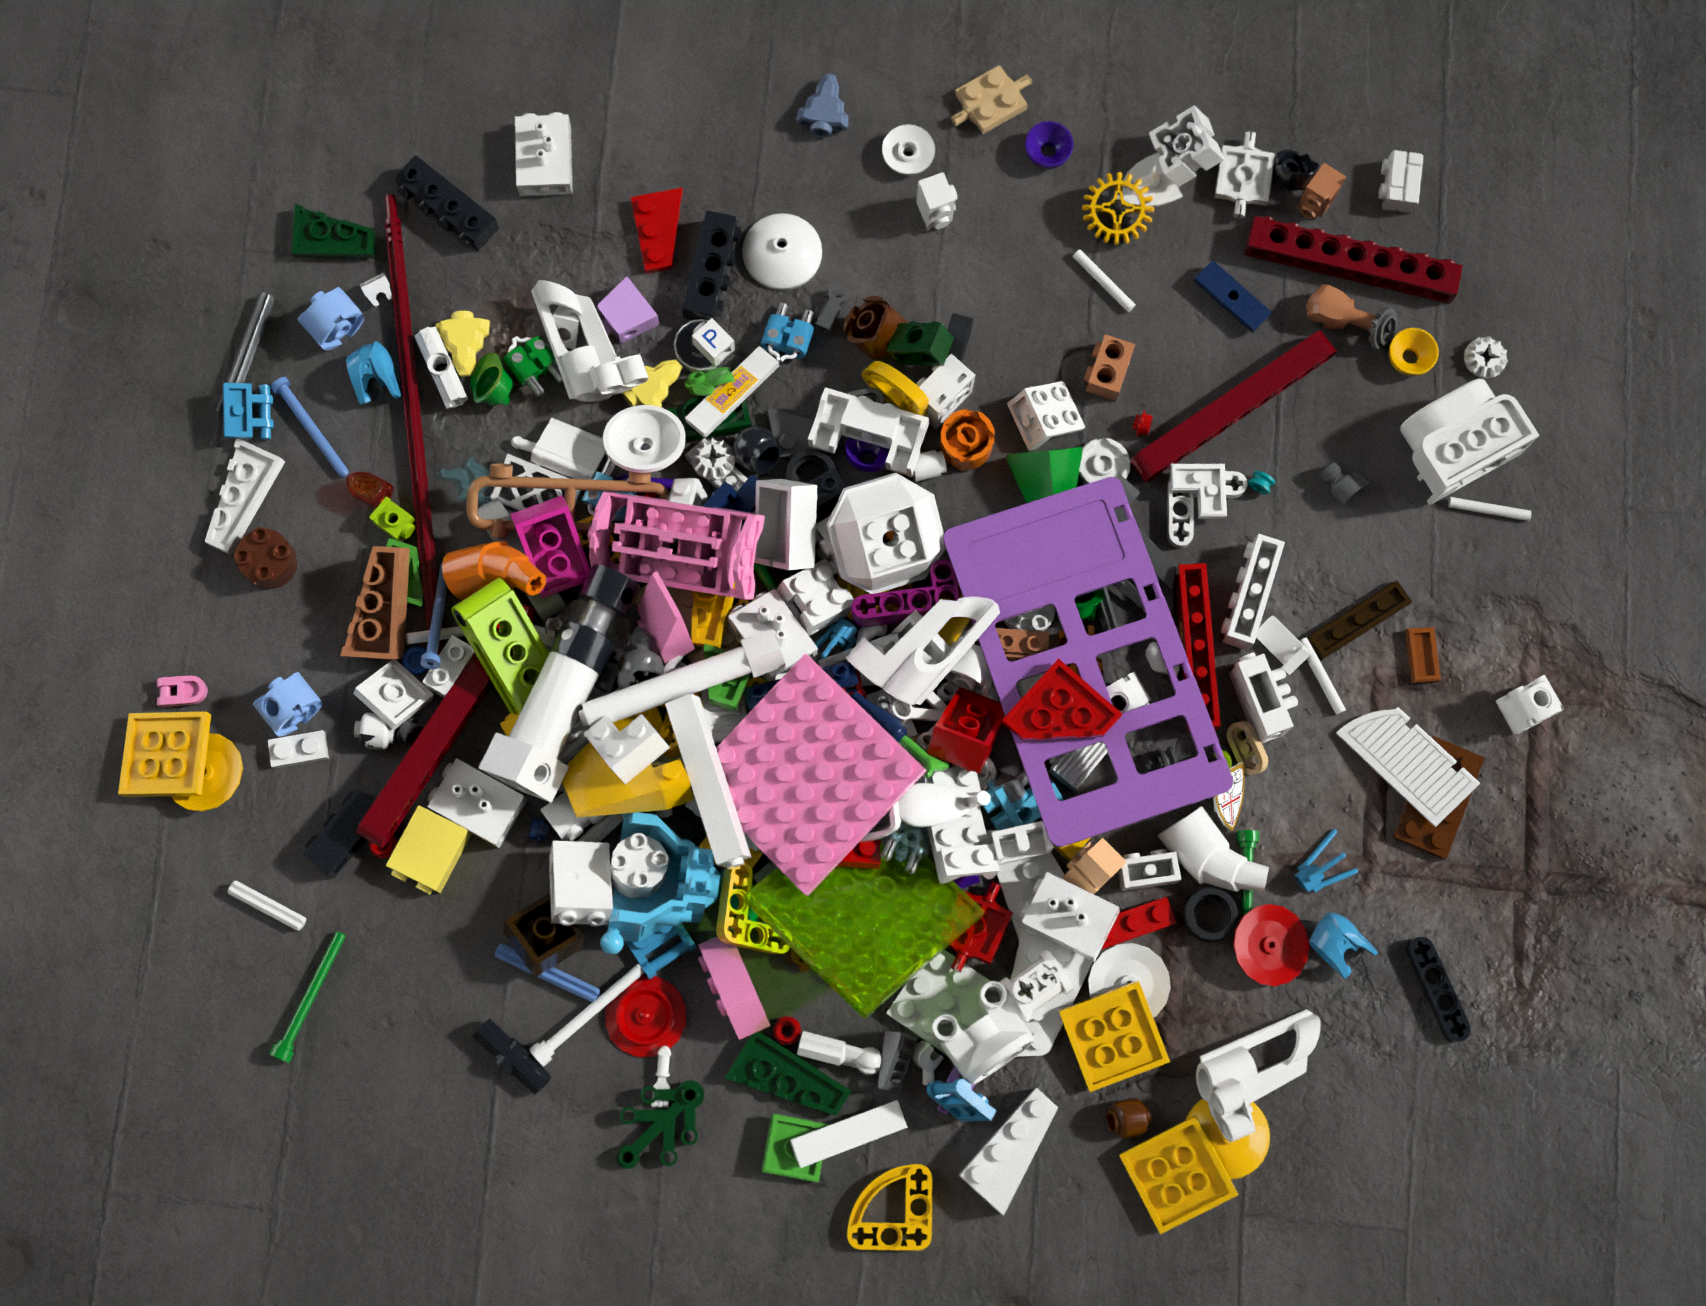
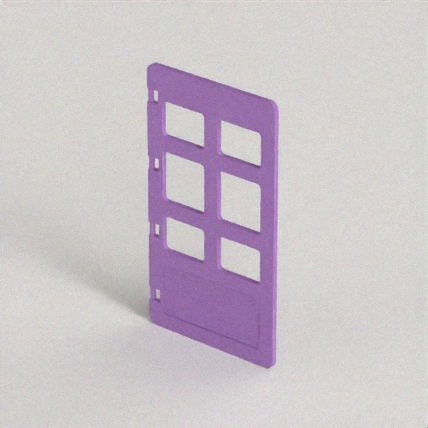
M1107 477L952 527L945 532L943 538L944 545L962 596L989 598L994 600L999 606L1000 614L981 634L978 641L1005 716L1021 700L1016 684L1019 681L1046 673L1058 658L1067 666L1075 665L1080 677L1112 704L1096 657L1147 639H1154L1156 641L1175 691L1173 697L1122 713V717L1104 737L1022 741L1011 731L1048 838L1054 846L1064 847L1224 794L1231 789L1233 785L1231 772L1223 756L1216 732L1196 679L1191 671L1187 655L1119 479ZM1123 507L1127 520L1119 523L1114 509ZM1126 580H1132L1142 602L1146 618L1089 636L1083 626L1074 598ZM1152 585L1157 599L1148 602L1144 587ZM1049 605L1054 606L1067 643L1020 660L1008 661L995 624ZM971 619L972 624L974 625L976 623V620ZM1182 664L1187 679L1178 682L1173 667ZM1179 716L1185 718L1198 755L1146 774H1139L1127 746L1125 735ZM1103 743L1106 746L1116 773L1117 783L1059 801L1055 796L1044 762L1072 751ZM1212 745L1217 760L1209 763L1204 748Z

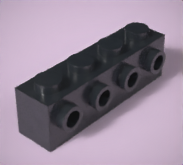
M416 155L394 177L398 185L397 191L406 200L412 198L418 203L417 207L425 215L429 216L432 214L438 219L437 223L445 231L449 232L452 230L458 235L457 239L467 248L472 246L479 251L499 229L494 216Z

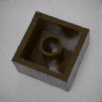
M550 893L504 920L503 934L535 978L583 948L585 935L577 924L563 925L561 923H551Z

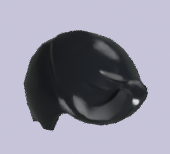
M1290 149L1278 152L1275 160V173L1281 184L1292 191H1299L1307 187L1318 172L1319 164L1314 162L1308 153L1300 156L1298 152Z

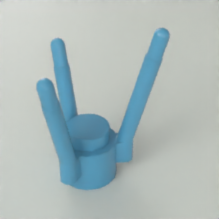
M840 618L814 644L819 648L830 637L831 642L821 654L822 658H826L835 645L844 647L846 644L845 651L851 649L857 641L854 636L858 629L849 621Z
M1333 829L1305 862L1297 867L1299 872L1294 876L1307 893L1312 890L1316 893L1323 887L1358 873V870L1354 868L1321 881L1325 878L1323 875L1325 871L1345 858L1346 854L1344 852L1320 868L1315 864L1310 866L1337 834L1336 829Z

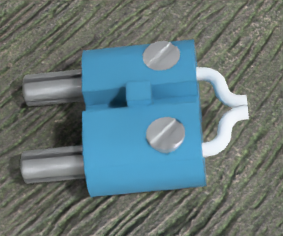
M780 303L776 314L769 316L760 343L761 347L776 356V360L779 362H783L785 359L805 358L814 331V327L810 324L813 317L811 310L810 312L805 310L802 321L795 319L792 322L789 321V317L785 316L788 308L787 304L784 303L783 306V303ZM783 351L786 352V355L780 358L779 353Z

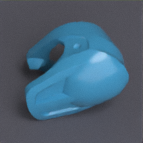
M375 341L371 344L363 345L347 356L348 373L360 405L371 401V396L367 393L368 383L372 377H375L381 387L386 385L394 398L401 397L391 356L381 343Z
M1326 913L1316 925L1309 940L1311 947L1343 979H1346L1351 973L1350 966L1346 965L1344 960V952L1347 949L1357 952L1360 947L1372 955L1376 956L1378 953L1358 932V929L1351 921L1337 913Z

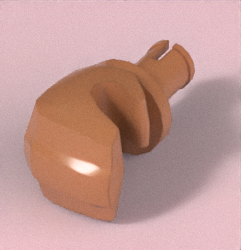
M1326 284L1320 285L1306 303L1307 318L1312 322L1324 323L1323 328L1343 329L1345 325L1350 323L1369 331L1372 326L1371 321L1375 319V314L1354 308V299L1349 298L1341 290Z

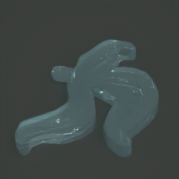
M474 457L469 459L468 468L475 475V479L481 476H490L489 471L485 467L475 463ZM442 468L441 474L445 479L461 481L465 492L459 497L462 500L465 499L470 485L467 471L462 468H454L450 471ZM483 487L479 490L478 504L485 505L491 501V496L485 497L481 493V491L488 487Z

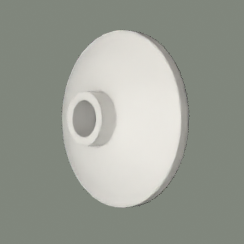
M901 125L891 130L885 137L882 154L886 164L895 172L904 175H914L924 171L932 163L935 145L930 134L923 128L915 125ZM905 151H911L913 155L905 156L903 153Z

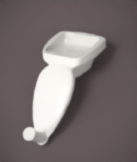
M933 783L914 784L860 842L877 840L890 835L898 830L901 821L913 827H929L950 822L968 813L970 809L973 810L980 805H987L990 802V795L986 791H981L975 796H968L965 792L946 785Z

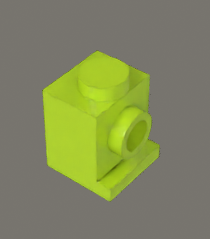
M387 496L369 517L375 526L394 540L400 542L403 539L409 538L415 530L414 525L416 522L413 516L392 502ZM394 516H398L397 522L390 523Z

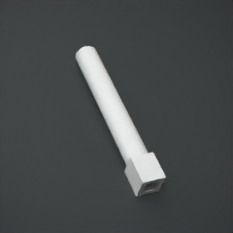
M773 629L741 640L742 646L582 703L583 709L578 712L583 726L589 725L591 728L605 715L613 723L690 693L693 694L749 673H752L755 678L785 667L783 655Z

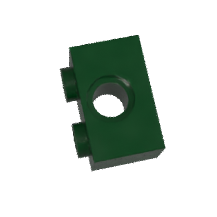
M915 321L898 323L886 351L900 365L944 366L954 337L944 324L937 321H932L931 323H918Z

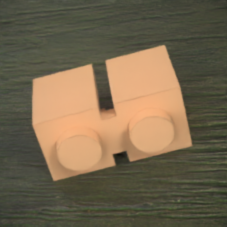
M1104 838L1095 845L1090 841L1066 865L1070 870L1062 878L1087 892L1095 894L1126 861Z

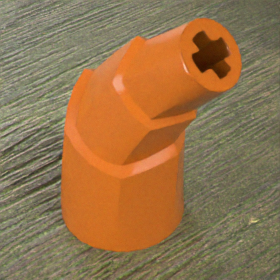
M496 541L452 551L444 556L442 562V573L448 589L456 598L462 601L497 578L504 580L510 588L517 587L529 595L540 593L546 584V576L529 561V557L509 546L507 541Z

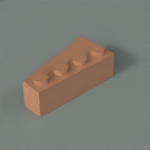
M372 547L363 578L360 596L357 597L355 604L357 607L353 620L349 624L348 637L340 656L379 659L403 658L410 548Z

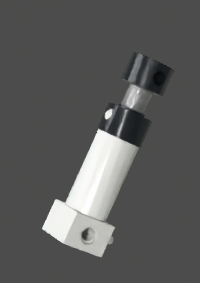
M599 564L592 566L578 594L581 599L587 602L585 610L579 619L580 621L578 623L563 622L549 650V656L509 737L495 733L479 769L513 789L552 803L569 768L558 761V758L579 717L578 711L583 709L582 703L586 702L615 646L605 637V634L614 616L627 618L641 589L638 583L609 567Z

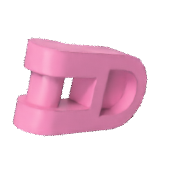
M191 675L157 678V688H160L157 707L170 708L199 704L207 696V685L199 677ZM177 687L176 696H171V688Z

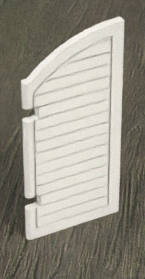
M1399 707L1363 715L1352 720L1336 732L1337 736L1434 827L1443 821L1480 784L1464 767L1458 772L1451 768L1457 761L1417 724L1410 730L1405 725L1410 720V717Z

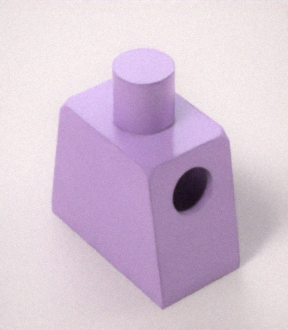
M628 277L624 278L597 306L598 314L602 319L601 322L607 335L613 333L620 343L659 325L658 315Z

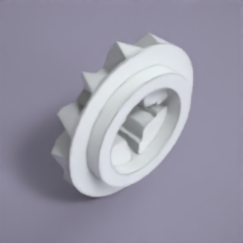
M1491 336L1487 338L1478 337L1467 346L1464 353V361L1469 371L1481 378H1493L1504 370L1508 362L1507 350L1501 346V341H1495L1491 339ZM1488 349L1489 356L1493 357V359H1490L1485 365L1484 357L1480 355Z
M713 438L708 442L701 441L700 446L694 449L691 458L695 472L709 480H717L727 476L735 465L732 447L728 446L724 440L716 441ZM712 451L719 457L716 459V463H714L715 467H712L710 459H706L710 458Z

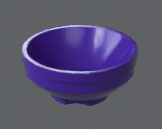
M1045 121L1031 128L1026 137L1025 147L1029 159L1035 165L1044 169H1053L1067 162L1073 151L1074 142L1070 131L1065 126L1057 122ZM1044 145H1051L1056 153L1051 157H1045L1041 154L1040 149Z
M847 438L845 454L851 465L866 472H875L886 468L885 462L890 449L854 438ZM871 454L876 460L872 463H866L861 459V456Z

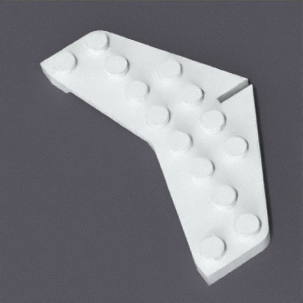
M986 830L989 844L992 838L991 832L997 830ZM1051 852L1045 855L999 864L1000 871L997 873L1008 910L1013 912L1012 922L1019 939L1011 978L1039 960L1038 954L1048 950L1061 965L1074 988L1067 995L1062 992L1033 1013L1034 1018L1030 1021H1023L1036 1040L1016 1057L1042 1056L1050 1051L1063 1025L1058 1010L1073 1004L1093 961L1022 926L1021 922L1023 919L1020 918V914L1026 902L1031 904L1035 893L1032 891L1038 878L1044 879L1048 872L1063 879L1064 873ZM1042 976L1044 980L1049 978L1052 981L1054 979L1052 976ZM1020 990V992L1018 993V995H1019L1020 997L1023 996V995H1026V996L1029 998L1030 993H1029V992L1023 993V992Z

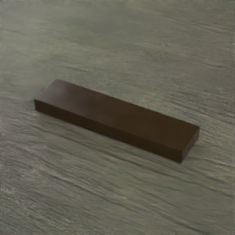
M1398 580L1307 636L1322 661L1409 606L1412 600Z

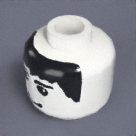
M365 713L361 721L355 722L354 737L359 738L361 747L385 750L389 744H394L396 729H391L375 713Z

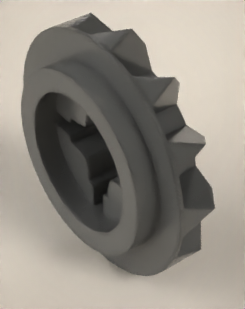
M1383 307L1380 312L1375 314V319L1371 321L1372 326L1369 329L1371 347L1378 350L1385 349L1391 343L1398 327L1396 311L1393 308Z

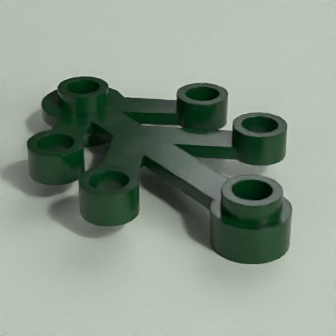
M693 1080L681 1083L678 1089L645 1087L641 1091L643 1102L647 1104L654 1103L656 1100H673L675 1102L667 1110H635L633 1107L622 1109L620 1119L624 1124L629 1125L635 1121L655 1122L632 1145H625L619 1149L616 1156L618 1164L625 1169L635 1167L639 1162L640 1153L664 1130L663 1151L660 1155V1160L665 1166L674 1165L678 1158L675 1151V1118L684 1110L685 1129L681 1133V1140L686 1145L695 1144L698 1140V1132L695 1130L696 1108L704 1100L703 1087ZM647 1089L655 1092L653 1100L645 1099L644 1092ZM688 1089L695 1091L696 1097L694 1100L689 1101L685 1098L684 1094ZM626 1110L633 1111V1120L626 1121L623 1118ZM693 1131L695 1139L692 1142H687L684 1139L685 1132ZM627 1151L631 1152L634 1156L633 1161L630 1163L624 1162L622 1158L623 1154ZM668 1151L672 1152L675 1156L674 1160L670 1163L665 1162L663 1159L664 1153Z

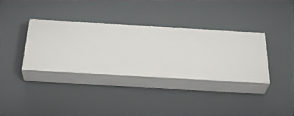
M898 1100L794 1138L790 1140L798 1166L802 1168L905 1129L907 1125Z

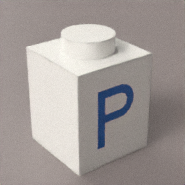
M712 318L707 323H700L693 331V345L715 367L735 350L734 340Z

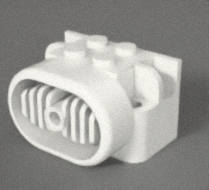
M1484 379L1470 381L1431 402L1411 415L1400 427L1402 435L1413 450L1412 460L1420 473L1417 479L1419 482L1425 481L1433 493L1427 500L1429 505L1518 457L1540 436L1518 401L1506 394L1495 397Z

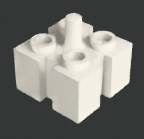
M1195 105L1177 115L1178 122L1172 126L1166 122L1149 132L1155 150L1162 155L1158 159L1164 175L1178 187L1195 178V171L1202 167L1207 171L1224 160L1218 143L1212 138L1214 132L1209 119Z

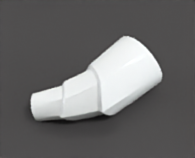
M1202 806L1157 835L1170 853L1177 852L1178 862L1199 884L1207 883L1236 892L1240 889L1264 892L1269 867L1247 861L1246 857L1229 849L1228 841Z

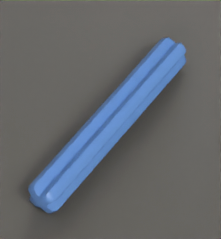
M500 944L495 952L496 958L532 974L515 949L505 944ZM554 967L537 976L590 1002H594L600 994L599 988Z

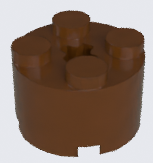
M869 296L863 299L865 303L859 308L855 305L850 310L844 323V332L847 334L848 341L867 357L880 359L887 356L890 358L892 356L886 350L898 323L908 322L882 297Z

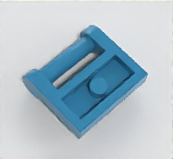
M682 924L678 927L665 926L638 943L625 941L649 979L656 976L658 970L688 950L692 952L697 948ZM679 934L682 939L680 943L649 963L645 956Z
M956 1079L954 1082L948 1083L935 1080L927 1085L928 1095L960 1122L991 1121L996 1112L988 1104L989 1101L986 1097L971 1090V1084L967 1079Z

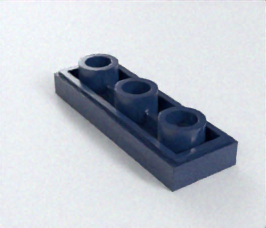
M1213 260L1194 279V282L1251 333H1254L1272 314L1266 306ZM1229 296L1235 297L1236 300H1231Z

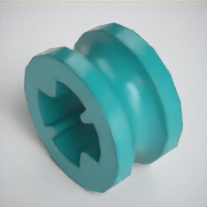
M1255 470L1252 474L1253 479L1248 481V486L1257 493L1268 495L1271 491L1269 487H1273L1276 482L1265 472Z

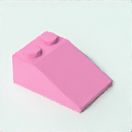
M657 571L652 573L637 608L641 618L637 623L640 629H644L653 640L650 647L652 652L661 656L666 665L679 655L682 657L695 650L683 618Z

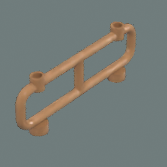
M494 463L490 464V476L478 477L469 485L466 511L472 525L478 529L491 530L492 537L504 538L508 536V531H516L512 520L502 518L482 519L478 515V493L481 488L565 489L564 499L569 507L577 533L588 534L592 523L575 522L576 490L656 493L660 499L667 501L670 493L662 484L651 482V472L637 473L629 471V481L512 476L513 465ZM611 524L610 535H620L614 533L615 524Z

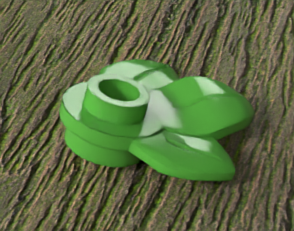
M719 367L706 373L701 371L694 372L688 376L684 384L686 389L693 395L709 396L714 392L715 386L734 382L735 380L731 373L732 368Z

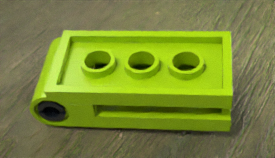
M497 578L453 606L451 610L509 712L513 714L517 712L520 715L549 656V652L514 591L509 588L504 580ZM499 623L500 629H499V632L497 633V632H496V626H497V624ZM511 648H513V655H512V657L510 656V649H511ZM525 671H526V672H527V677H526V679H525V681H524V673H525Z

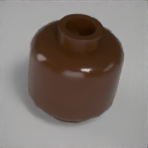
M1129 1098L1114 1102L1110 1110L1107 1111L1106 1121L1112 1133H1115L1119 1138L1125 1139L1142 1135L1147 1131L1148 1123L1151 1122V1112L1148 1106H1144L1138 1098Z

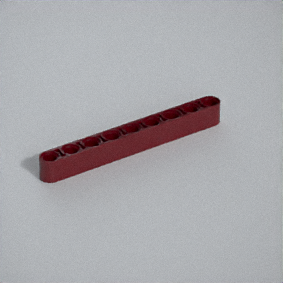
M1321 330L1317 331L1139 451L1130 459V463L1145 483L1153 480L1169 469L1170 464L1178 463L1327 362L1337 353V350Z
M513 648L510 649L511 657L513 655ZM475 653L357 828L356 833L380 848H383L388 843L493 685Z

